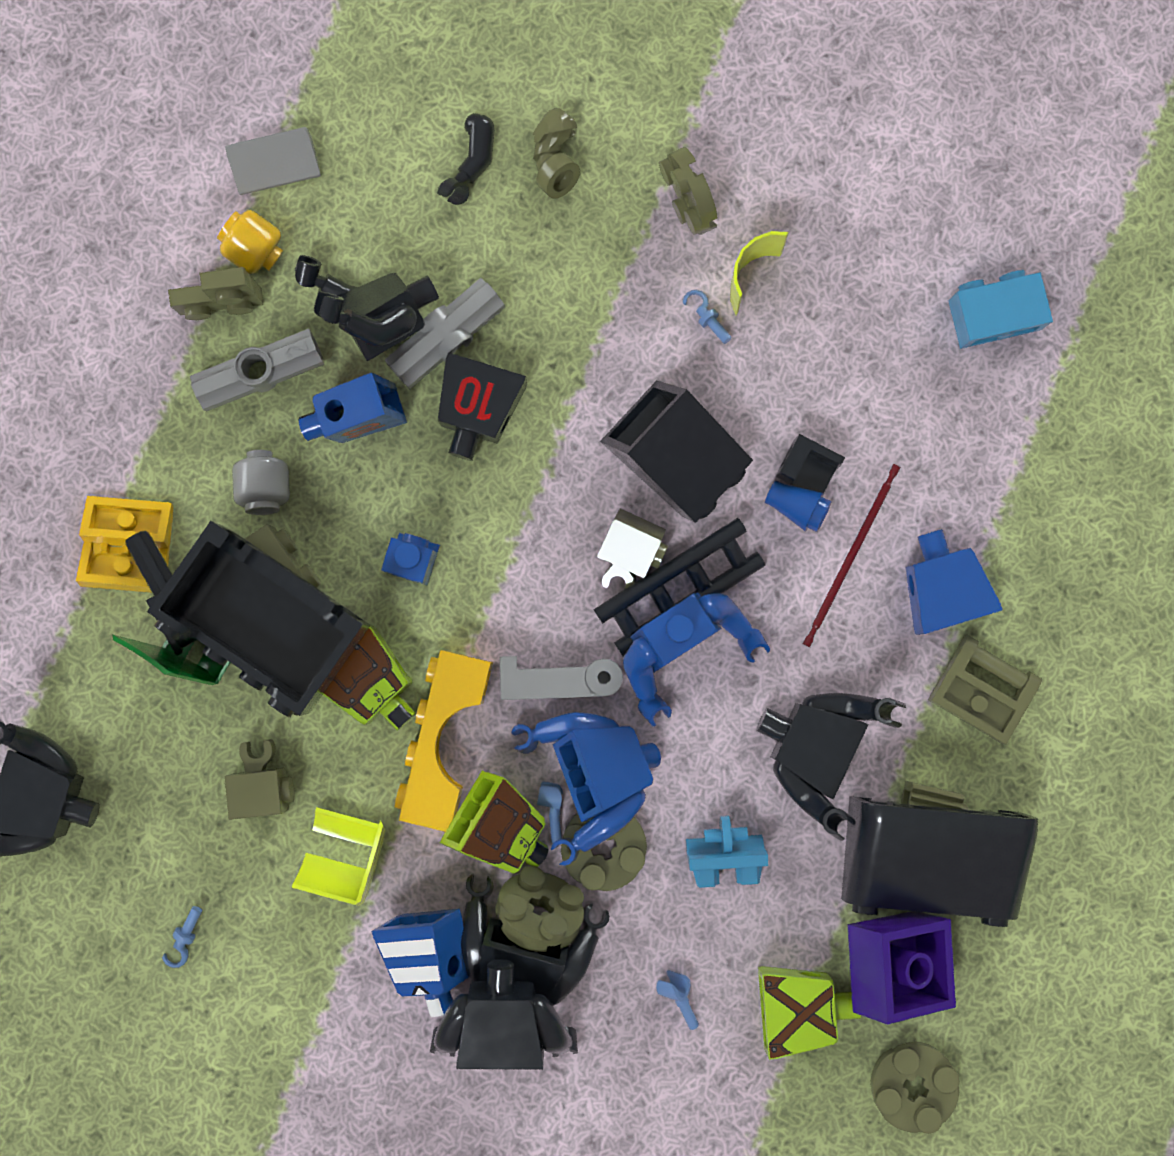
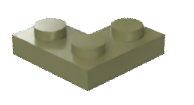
M244 267L200 273V286L168 290L170 307L179 315H185L187 320L208 319L211 317V311L226 309L228 314L243 315L251 313L253 311L252 306L264 305L262 288Z

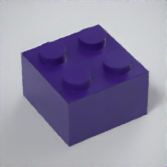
M910 911L847 924L853 1013L888 1025L956 1007L951 919L923 912Z

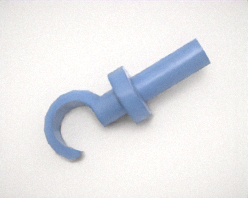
M699 290L687 292L683 298L684 305H686L687 299L691 295H699L703 300V304L696 310L701 317L699 324L703 328L708 325L723 344L729 342L732 337L716 319L719 313L715 309H707L709 303L706 294Z
M193 906L183 927L175 929L173 938L176 941L173 947L181 953L182 959L178 963H172L168 960L165 953L162 959L169 967L179 968L187 962L189 955L185 945L192 944L195 939V934L192 931L202 913L201 908Z

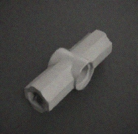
M480 278L447 307L442 305L429 313L423 319L425 322L424 328L385 359V362L410 390L440 363L446 362L448 352L454 353L462 345L465 347L469 346L473 340V335L488 324L496 315L501 313L505 308V304L493 288Z
M306 329L261 348H245L239 352L236 358L190 376L197 400L202 409L207 412L252 393L270 391L277 383L325 364L311 330ZM256 362H266V372L259 379H250L249 369Z

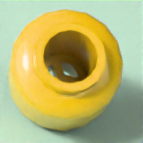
M247 210L242 214L235 211L217 236V239L221 241L220 253L237 267H244L249 274L258 272L262 266L270 271L283 253V250L277 246L281 239L280 230L252 210Z

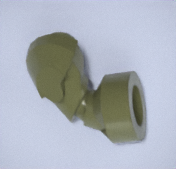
M560 108L549 110L533 132L534 142L536 143L533 159L537 161V185L553 199L566 195L575 186L580 176L579 166L567 154L559 153L562 144L568 138L575 135L573 129L577 128L575 119Z

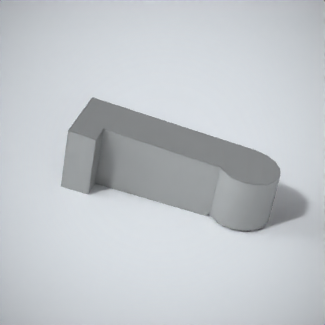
M517 656L499 657L501 700L601 697L614 694L622 685V670L617 663L610 659L595 660L588 667L517 669Z

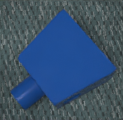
M942 529L917 537L925 561L905 567L913 627L916 635L927 634L1003 610L997 595L971 548L950 553Z

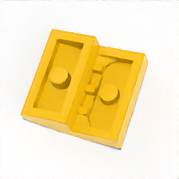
M87 496L79 536L84 541L76 576V582L79 586L152 593L127 549L125 541L140 531H148L168 566L173 504L169 502Z

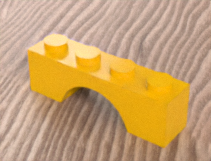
M440 650L438 658L431 657L425 679L426 682L432 683L428 700L421 698L415 719V724L422 725L418 742L411 740L405 760V766L411 767L408 784L400 783L395 800V808L401 809L399 821L444 832L448 829L457 813L463 786L447 773L441 762L439 754L440 736L444 726L455 713L466 707L484 703L493 662Z

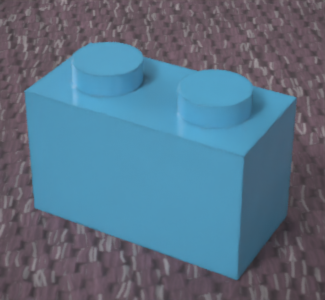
M1017 270L1000 276V282L985 285L984 280L980 279L960 285L958 287L959 291L948 300L960 349L1040 331L1051 324L1053 319L1041 272L1025 275L1024 270Z

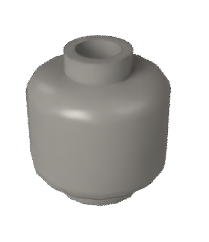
M252 450L247 452V458L233 465L234 502L244 507L245 513L251 515H269L279 512L280 506L287 503L290 496L288 465L283 460L274 458L273 453L269 450Z

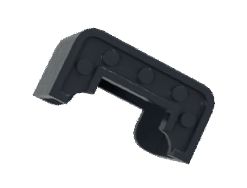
M210 521L147 610L150 615L158 619L154 626L165 635L174 640L179 638L186 641L190 638L197 639L206 645L202 652L210 659L223 666L229 661L242 670L239 678L259 691L266 686L265 691L272 696L268 704L287 717H291L293 714L296 716L306 715L313 710L370 627V624L249 541L227 527Z

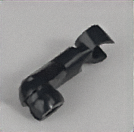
M473 113L466 118L464 128L468 132L467 134L470 135L468 157L459 166V173L454 178L446 179L438 187L437 194L448 197L447 201L454 205H460L467 201L469 196L467 185L469 183L473 184L492 162L495 129L493 121L485 115Z

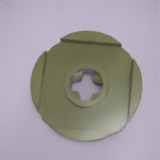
M686 147L667 154V158L659 162V168L664 181L668 186H673L678 197L672 201V206L680 223L684 224L687 222L693 235H702L717 228V224L713 222V220L718 218L717 211L703 173L697 175L695 172H692L689 164L696 162L694 156Z
M577 812L564 830L563 838L573 839L574 833L591 819L581 822ZM635 817L619 832L607 839V841L614 839L617 845L611 849L612 856L610 858L604 859L602 854L594 855L591 851L592 849L586 852L579 850L577 859L565 866L573 879L581 883L583 887L593 891H612L630 883L643 868L647 850L643 828ZM566 844L561 845L563 861L571 856V850Z
M527 866L520 871L519 875L511 877L502 886L495 906L496 918L499 914V918L503 923L501 928L503 933L513 943L522 948L535 952H546L548 946L561 944V949L570 945L579 933L584 918L582 905L584 895L577 886L570 885L555 875L545 873L538 867ZM534 906L542 907L548 912L537 915L533 912Z
M907 1042L887 1050L879 1057L872 1070L870 1085L874 1103L884 1119L902 1131L911 1133L923 1132L926 1134L938 1131L942 1123L946 1122L954 1112L959 1098V1075L942 1052L923 1042ZM917 1076L923 1077L921 1084L926 1088L924 1093L916 1094L914 1098H909V1091L904 1087L905 1081H914Z

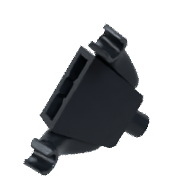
M300 255L295 268V279L299 285L309 288L316 286L319 288L314 305V313L328 323H339V328L352 336L366 361L375 358L423 329L425 322L418 309L439 299L438 293L428 275L406 286L396 273H390L360 287H355L329 274L326 277L320 276L319 271L322 264L310 256Z
M825 693L808 696L803 700L802 704L795 703L789 718L769 708L765 709L760 718L756 731L777 741L770 757L775 760L773 772L778 781L802 810L823 825L829 834L840 841H843L845 838L838 833V825L842 821L847 820L855 826L856 821L845 811L836 808L825 796L833 800L869 725L862 721H879L885 725L900 728L902 723L893 721L891 719V712L897 706L906 708V704L892 698L881 700L856 694Z
M0 719V744L11 748L7 751L0 773V857L21 855L47 848L55 843L56 838L67 834L70 822L89 828L92 827L97 819L100 804L78 797L84 777L77 774L78 767L72 757L54 740L43 733L11 723L5 725Z
M471 874L466 880V889L472 896L471 901L466 902L464 928L461 937L462 955L470 982L487 981V964L489 962L499 959L509 960L514 963V981H530L534 984L535 993L544 995L552 1006L560 1003L584 977L599 939L595 935L596 931L607 925L610 917L609 912L604 910L601 921L598 924H593L588 916L593 906V903L584 907L582 922L584 929L579 930L577 937L570 947L568 945L560 949L561 944L557 946H548L546 952L531 951L518 946L506 937L501 930L503 925L501 920L490 917L487 927V905L484 903V899L492 894L494 888L493 881L490 876H487L486 889L477 893L474 892L472 887L474 874Z
M499 959L487 964V981L471 982L469 994H460L452 1001L439 1026L433 1029L429 1051L435 1054V1051L449 1053L451 1057H455L456 1051L459 1049L456 1069L543 1070L544 1050L552 1053V1057H558L559 1054H564L568 1051L578 1054L576 1029L564 1026L549 1000L544 995L535 993L532 982L514 981L513 962Z

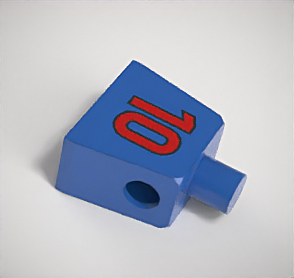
M372 372L314 395L312 401L315 411L300 416L298 419L300 430L307 441L324 436L326 439L339 443H345L407 423L395 383ZM344 409V413L341 418L339 411Z

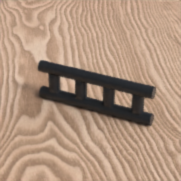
M738 517L593 609L602 624L611 618H614L625 636L614 642L623 657L633 643L630 637L637 630L694 593H699L701 596L722 594L766 566L757 551L749 557H745L736 538L746 533L747 530ZM722 549L732 567L710 581L700 561ZM686 571L696 590L677 603H674L664 584ZM650 594L660 613L641 626H638L628 607Z

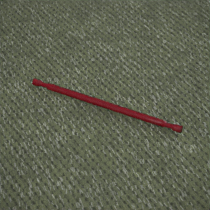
M892 465L886 482L882 485L812 624L810 633L803 642L809 648L814 640L816 631L821 627L891 488L894 477L897 476L901 468L898 465Z

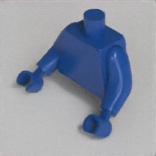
M694 593L641 627L630 637L633 643L624 656L623 667L637 698L640 699L638 710L652 726H656L653 718L658 711L662 710L668 718L672 714L671 708L656 693L654 673L721 630L722 627L734 638L738 639L737 642L749 662H756L751 652L757 647H764L767 653L770 652L769 645L758 629L752 628L745 615L727 595L707 594L701 596L699 593Z
M579 712L567 713L538 722L535 725V729L518 724L511 731V734L514 736L528 733V741L523 745L514 747L515 750L523 754L533 752L537 748L538 741L542 744L555 742L552 745L581 822L591 819L574 833L573 839L562 838L552 844L551 850L557 848L560 844L568 845L571 850L570 858L559 864L562 866L569 865L575 861L579 855V850L586 852L619 832L632 820L645 802L646 794L643 789L653 784V776L650 769L658 767L661 763L660 751L654 743L640 745L633 728L630 726L620 727L613 719L600 715Z

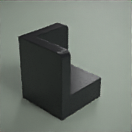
M799 434L794 439L775 477L795 487L824 493L836 469L842 465L845 457Z

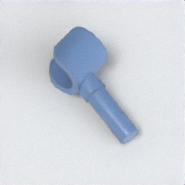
M543 781L540 785L537 805L550 807L551 843L562 839L560 807L563 790L559 784Z
M667 970L670 983L658 980L656 984L657 993L660 996L675 1000L689 1029L694 1030L699 1026V1023L687 997L691 987L690 979L683 974Z

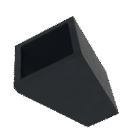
M657 380L600 441L677 513L694 523L699 519L707 517L715 509L717 499L728 488L735 486L743 479L746 473L745 469L753 461L687 389Z

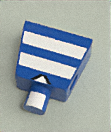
M460 908L398 915L371 931L397 993L402 997L424 996L431 1017L445 1014L453 1001L450 990L468 978L461 949V937L464 927Z

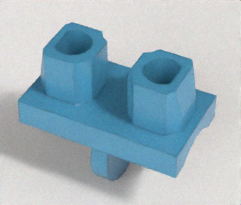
M720 816V829L704 830V838L686 839L689 870L693 871L699 888L715 887L720 884L719 869L735 868L737 883L742 885L759 884L762 867L768 866V852L765 850L763 836L748 835L747 827L731 828L729 816Z

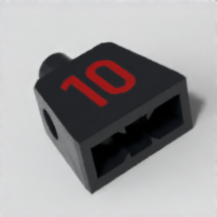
M448 352L445 362L438 422L441 427L455 431L448 452L450 455L473 461L479 439L498 444L526 389V376Z

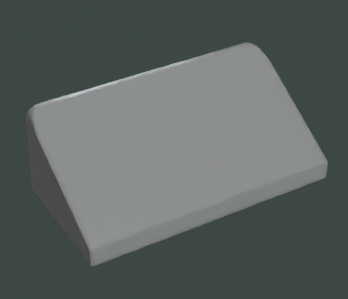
M306 127L225 146L239 195L321 177L313 139Z

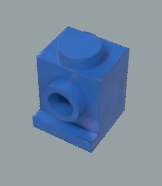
M399 533L397 539L392 537L390 539L381 571L428 586L440 545L418 536Z

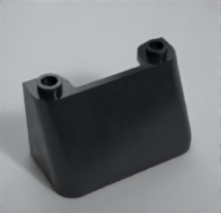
M849 796L848 814L855 819L856 824L854 826L847 821L841 899L846 903L852 904L853 912L877 915L879 908L980 917L982 924L996 927H1008V920L1018 919L1037 839L1038 818L1016 811L998 810V813L991 810L981 809V811L910 805L900 804L895 801L883 802L871 800L872 798Z

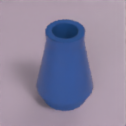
M775 480L767 494L765 504L775 508L805 532L808 528L818 532L832 501L824 498V493L783 484Z

